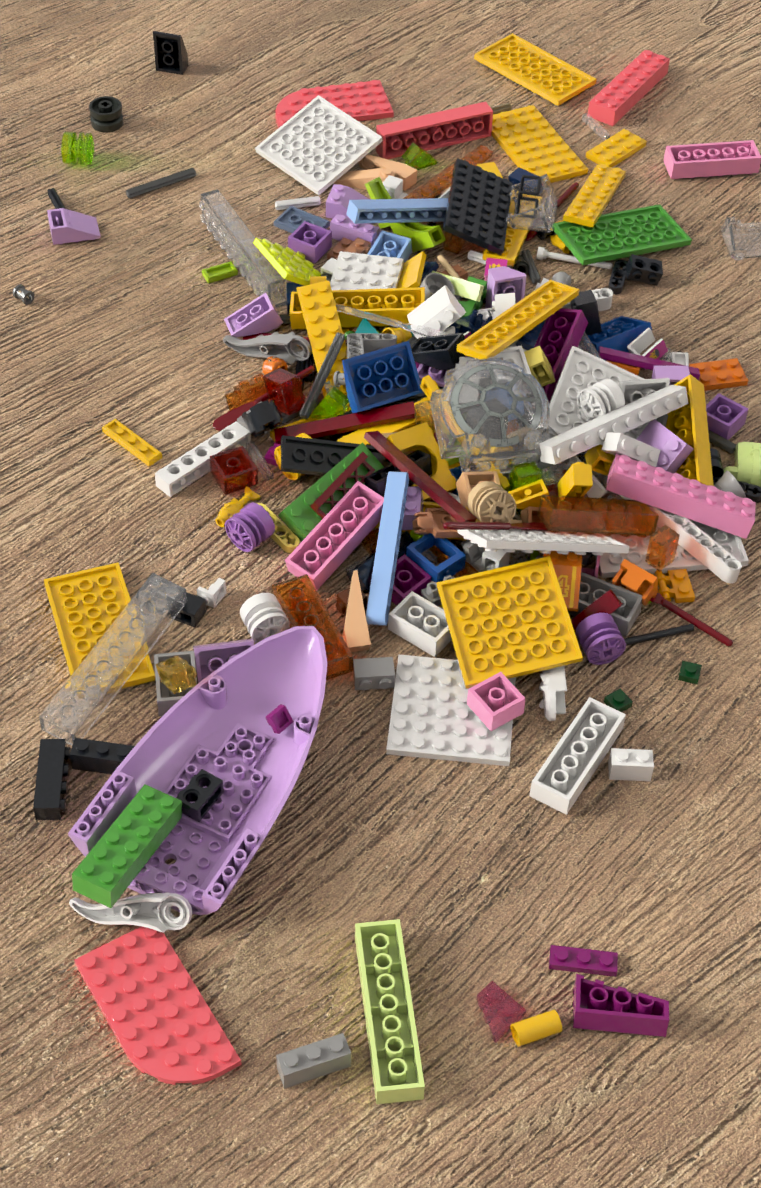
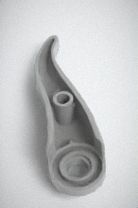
M274 332L271 335H259L248 340H241L230 335H226L223 338V342L227 346L243 355L262 358L275 356L283 359L290 365L297 360L305 361L312 354L309 342L305 338L295 335L294 332L289 334ZM296 344L300 345L303 350H300Z

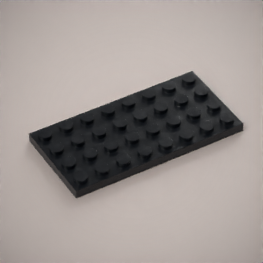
M457 158L454 164L443 230L501 256L505 245L513 183L508 179L496 176L492 172H487L479 166H474L466 160Z

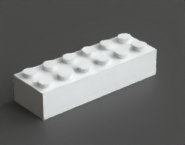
M589 697L532 780L530 797L567 815L623 730L626 714Z

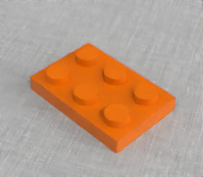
M737 358L689 364L690 367L699 369L700 377L698 381L704 384V391L747 386L748 378Z

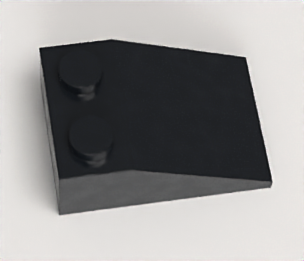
M153 31L156 71L183 75L188 67V53L182 36Z
M463 333L418 338L411 346L414 361L438 370H454L456 363L459 364V358L465 357L463 353L457 352V345L465 340Z

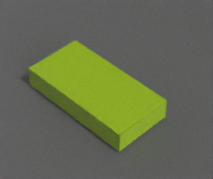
M230 261L203 269L202 275L209 284L238 275V270Z

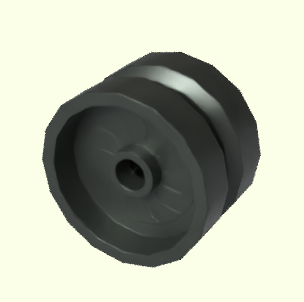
M103 96L90 102L91 125L95 130L107 133L119 130L123 126L122 104L120 100L110 96Z

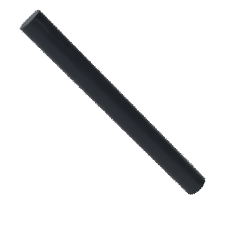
M687 624L624 638L626 646L692 632L694 631L693 624Z

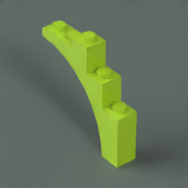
M380 177L365 184L371 199H392ZM419 222L378 223L381 229L391 226L394 234L411 238L413 252L434 247L446 240L440 225L429 226Z

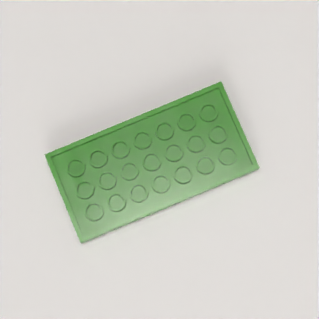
M660 204L603 214L599 217L593 228L566 221L553 223L552 226L553 231L582 265L630 257L631 254L642 255L691 245L692 241Z

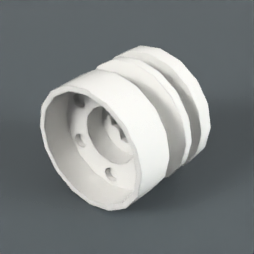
M605 378L593 386L580 391L577 396V405L581 415L588 422L624 406L625 399L620 387L613 380Z
M256 594L247 599L240 609V617L255 643L290 628V621L274 594Z

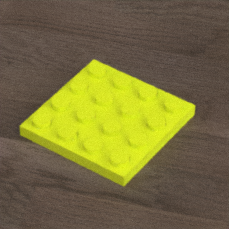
M255 238L253 244L284 279L306 286L310 285V276H321V273L313 268L314 265L305 259L306 256L302 252H294L289 247L283 248L278 243L272 244L265 238L263 240Z

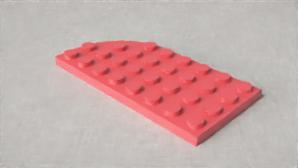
M380 80L344 83L342 85L325 87L318 86L309 89L302 88L284 97L277 105L275 111L276 123L278 128H280L319 95L357 121L394 117L393 109Z
M141 926L74 960L78 971L125 1054L142 1073H147L157 1078L158 1081L167 1084L192 1083V1085L211 1081L242 1065L240 1057L164 933Z

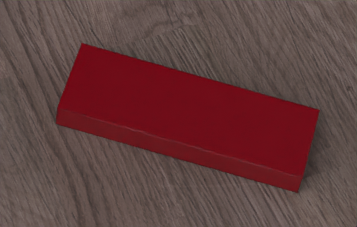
M611 589L571 619L574 632H576L579 623L586 617L596 613L612 614L623 605Z

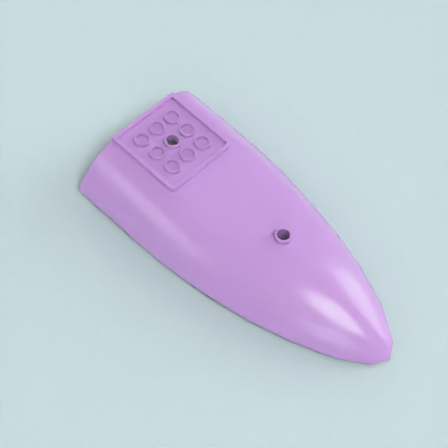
M295 626L263 639L219 667L173 705L130 751L69 831V837L85 857L144 784L177 798L178 793L189 785L192 776L197 775L203 769L223 780L224 793L200 822L182 813L180 821L128 888L140 894L169 892L182 895L190 903L192 914L208 915L217 911L248 867L278 818L302 771L314 739L325 695L328 663L324 638L314 626ZM282 704L286 706L294 722L280 734L274 733L265 717ZM170 858L176 860L174 864L168 865L165 863ZM172 906V907H171L172 909L177 910V911L180 912V910H179L178 907H176V906Z

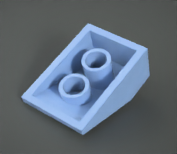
M382 230L368 255L402 258L406 262L412 253L411 238Z

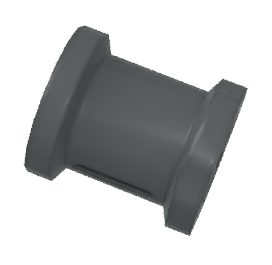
M22 284L17 285L13 290V296L21 299L25 305L31 304L35 298L34 292L28 291Z

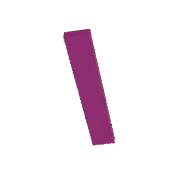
M599 346L598 357L601 359L653 370L654 366H685ZM688 366L690 374L699 380V369Z

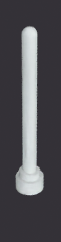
M538 247L536 257L538 260L550 258L581 264L575 256L548 252L544 247ZM608 262L588 264L589 266L612 269L613 267L612 263Z

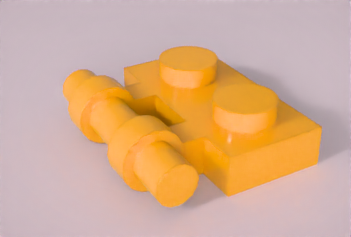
M686 569L668 570L667 576L662 573V570L655 571V576L658 577L659 593L670 602L671 598H674L675 603L694 602L695 594Z

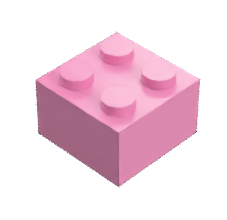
M499 672L468 689L467 705L487 728L493 731L522 715L526 698L502 672Z

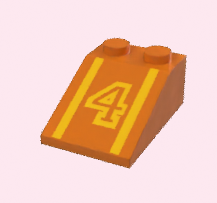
M551 551L550 554L543 553V557H551L567 610L578 612L582 555L575 554L574 552L559 554L557 551Z

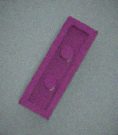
M557 945L550 946L549 969L617 976V952Z

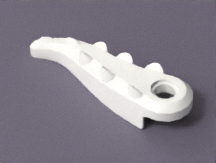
M565 666L543 670V673L540 674L542 682L539 689L543 691V700L540 702L539 707L544 709V715L548 721H555L556 714L566 713L564 691H567Z
M169 892L140 894L118 899L112 908L103 904L87 903L76 897L72 898L69 902L70 906L77 913L95 923L105 925H137L162 933L167 930H180L188 925L192 918V908L188 900L182 895ZM172 906H176L179 908V917H175L174 915H172Z

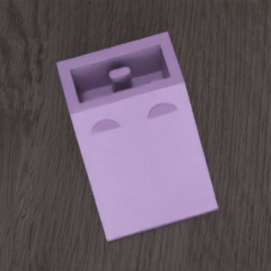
M64 208L47 210L53 245L101 238L96 217Z

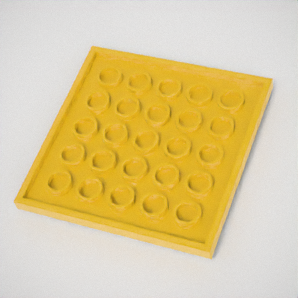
M550 556L436 583L466 689L483 682L499 672H502L507 679L583 661Z

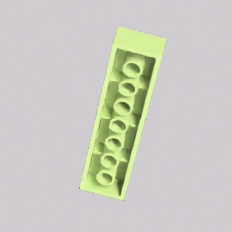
M400 919L355 923V943L376 1104L423 1100L425 1084Z

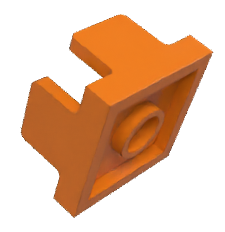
M626 559L622 561L620 570L613 578L612 584L619 586L621 583L626 586V590L642 595V604L646 606L650 599L654 598L658 593V577Z

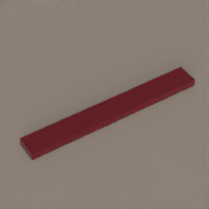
M414 401L274 429L275 443L281 445L282 435L295 437L305 433L313 439L416 418Z
M379 431L365 433L364 439L401 472H408L409 479L456 521H476L477 518Z

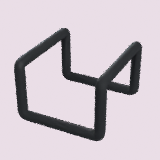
M522 175L516 208L518 216L536 217L539 200L522 197V194L537 196L540 190L541 177ZM524 178L538 180L536 192L523 191ZM520 200L534 201V213H519Z

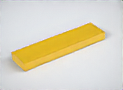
M117 419L102 427V432L149 467L163 458L160 451Z

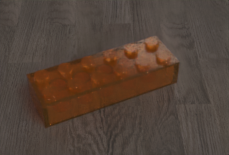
M541 495L537 514L548 531L552 533H559V531L570 534L582 532L588 535L601 533L606 536L619 534L624 537L637 535L641 538L655 536L659 515L650 505L636 500Z
M302 575L271 585V594H274L278 599L282 610L290 621V628L295 626H314L323 636L328 662L326 680L353 672V655L308 575Z

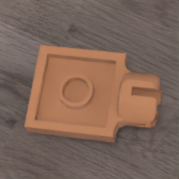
M426 508L425 512H416L414 514L417 518L412 520V525L416 534L425 535L431 533L435 538H464V536L457 533L458 530H446L443 528L445 522H458L443 508Z

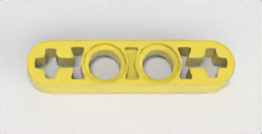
M258 503L273 519L275 532L270 537L285 552L291 554L300 544L299 538L265 504ZM279 531H282V532H284L285 534L279 536V535H277L276 533L279 532Z

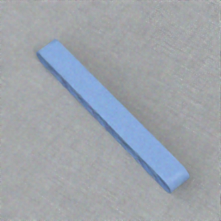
M388 472L366 611L367 625L387 626L409 485L408 472Z

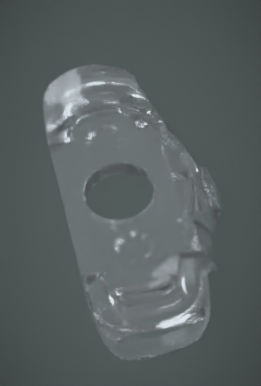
M560 462L541 469L540 478L545 485L556 484L564 476L562 470H568L573 463Z

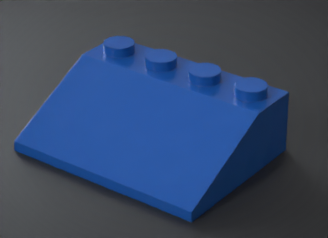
M624 316L617 317L602 323V332L583 336L578 348L598 357L599 346L629 353L627 346L647 328L652 330L651 322Z
M409 341L342 360L347 397L352 413L424 393L420 388L421 382Z

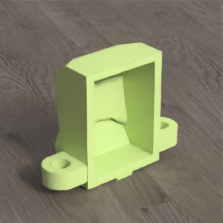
M737 443L734 453L735 467H725L723 469L724 473L727 470L738 481L761 487V443Z

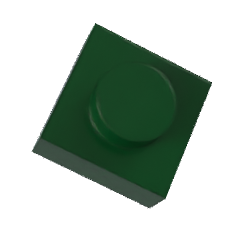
M682 660L678 680L698 684L702 665Z
M621 688L604 698V703L607 706L620 712L632 707L633 701Z

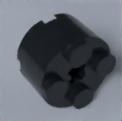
M268 400L251 407L250 413L246 414L244 412L241 415L250 434L254 435L255 438L261 437L269 429L274 431V429L279 428L283 420L274 400H271L270 403Z

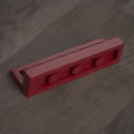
M364 452L310 506L322 519L326 516L319 509L322 504H330L332 509L334 504L339 502L334 501L333 493L335 491H342L344 496L346 491L351 489L346 488V479H354L355 483L358 479H361L359 482L363 484L364 478L375 471L365 461L368 456ZM361 464L369 471L365 476L358 475L357 468Z

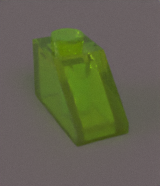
M414 142L402 155L405 164L417 170L438 163L431 154Z
M334 386L311 413L310 417L332 418L337 417L339 413L343 415L349 408L347 406L349 402L348 397Z

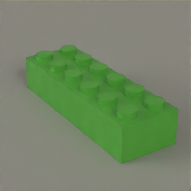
M364 443L355 448L278 515L301 542L322 520L310 506L362 452L368 456L365 461L375 469L374 472L384 468ZM362 464L357 468L358 475L365 476L369 472ZM346 479V488H352L355 480ZM335 491L333 493L334 501H340L343 498L342 491ZM322 504L319 508L326 515L331 511L330 504Z
M144 784L72 873L73 891L112 908L182 818V801Z

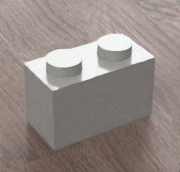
M393 657L353 659L355 690L394 688L395 670Z

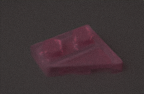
M493 981L477 994L476 1000L484 1013L483 1017L486 1024L489 1025L492 1039L495 1043L510 1030L511 1024L518 1022L526 1014V1009Z

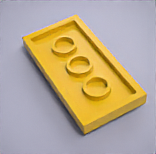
M623 129L587 151L585 157L598 165L604 164L612 168L644 148L647 141L631 133L629 130Z

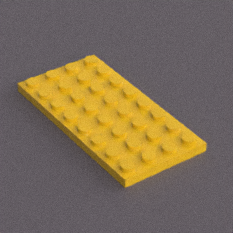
M513 33L474 55L475 60L558 106L596 84V78Z
M534 105L493 115L491 132L493 138L518 168L520 167L544 178L543 185L588 174V168Z
M119 562L43 579L77 700L156 680Z

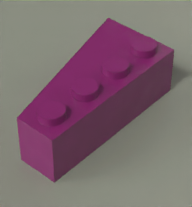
M576 973L573 996V1028L666 1037L669 1025V1001L640 992L638 995L627 991V988L620 986L618 988L610 987L595 979V982L584 979L583 975Z

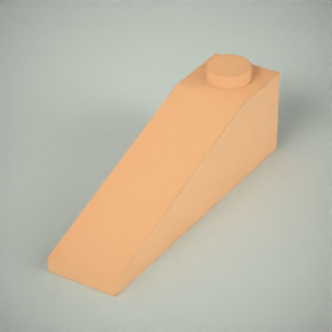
M369 154L359 161V167L365 170L383 168L396 171V177L403 179L404 191L417 183V170L407 164Z
M383 168L347 171L333 184L367 190L366 183L380 177L383 183L389 175L396 177V171Z
M357 570L353 571L343 636H340L341 647H345L346 653L369 650L371 646Z

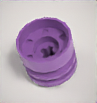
M252 502L243 507L239 513L226 520L225 530L237 548L244 552H251L262 541H265L274 534L275 525L270 514L261 505Z
M608 613L592 614L582 620L576 628L575 634L589 662L594 665L607 664L616 660L626 648V643L612 615Z

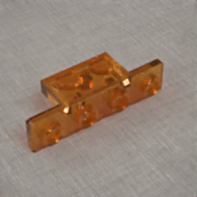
M282 372L272 377L258 374L252 380L238 382V385L233 387V392L225 394L229 410L231 411L245 403L254 401L288 380L287 373Z

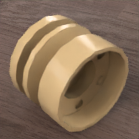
M484 481L477 484L468 495V509L480 522L510 523L515 516L516 503L514 498L493 481Z

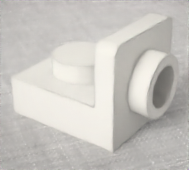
M218 578L214 584H211L208 590L200 586L197 588V596L205 599L206 605L213 608L217 606L227 593L226 582L221 578Z

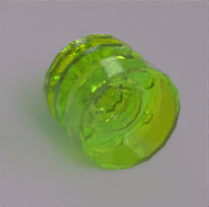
M65 131L63 133L61 154L64 164L75 165L77 158L80 165H83L84 162L86 166L92 164L94 141L91 133H86L85 135L81 132L79 137H77L76 132Z

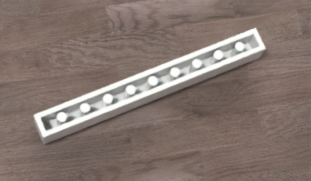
M669 385L537 444L541 462L550 464L560 463L603 443L606 433L623 434L689 404L686 387Z

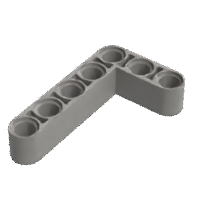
M379 333L348 334L347 359L396 345L397 336Z

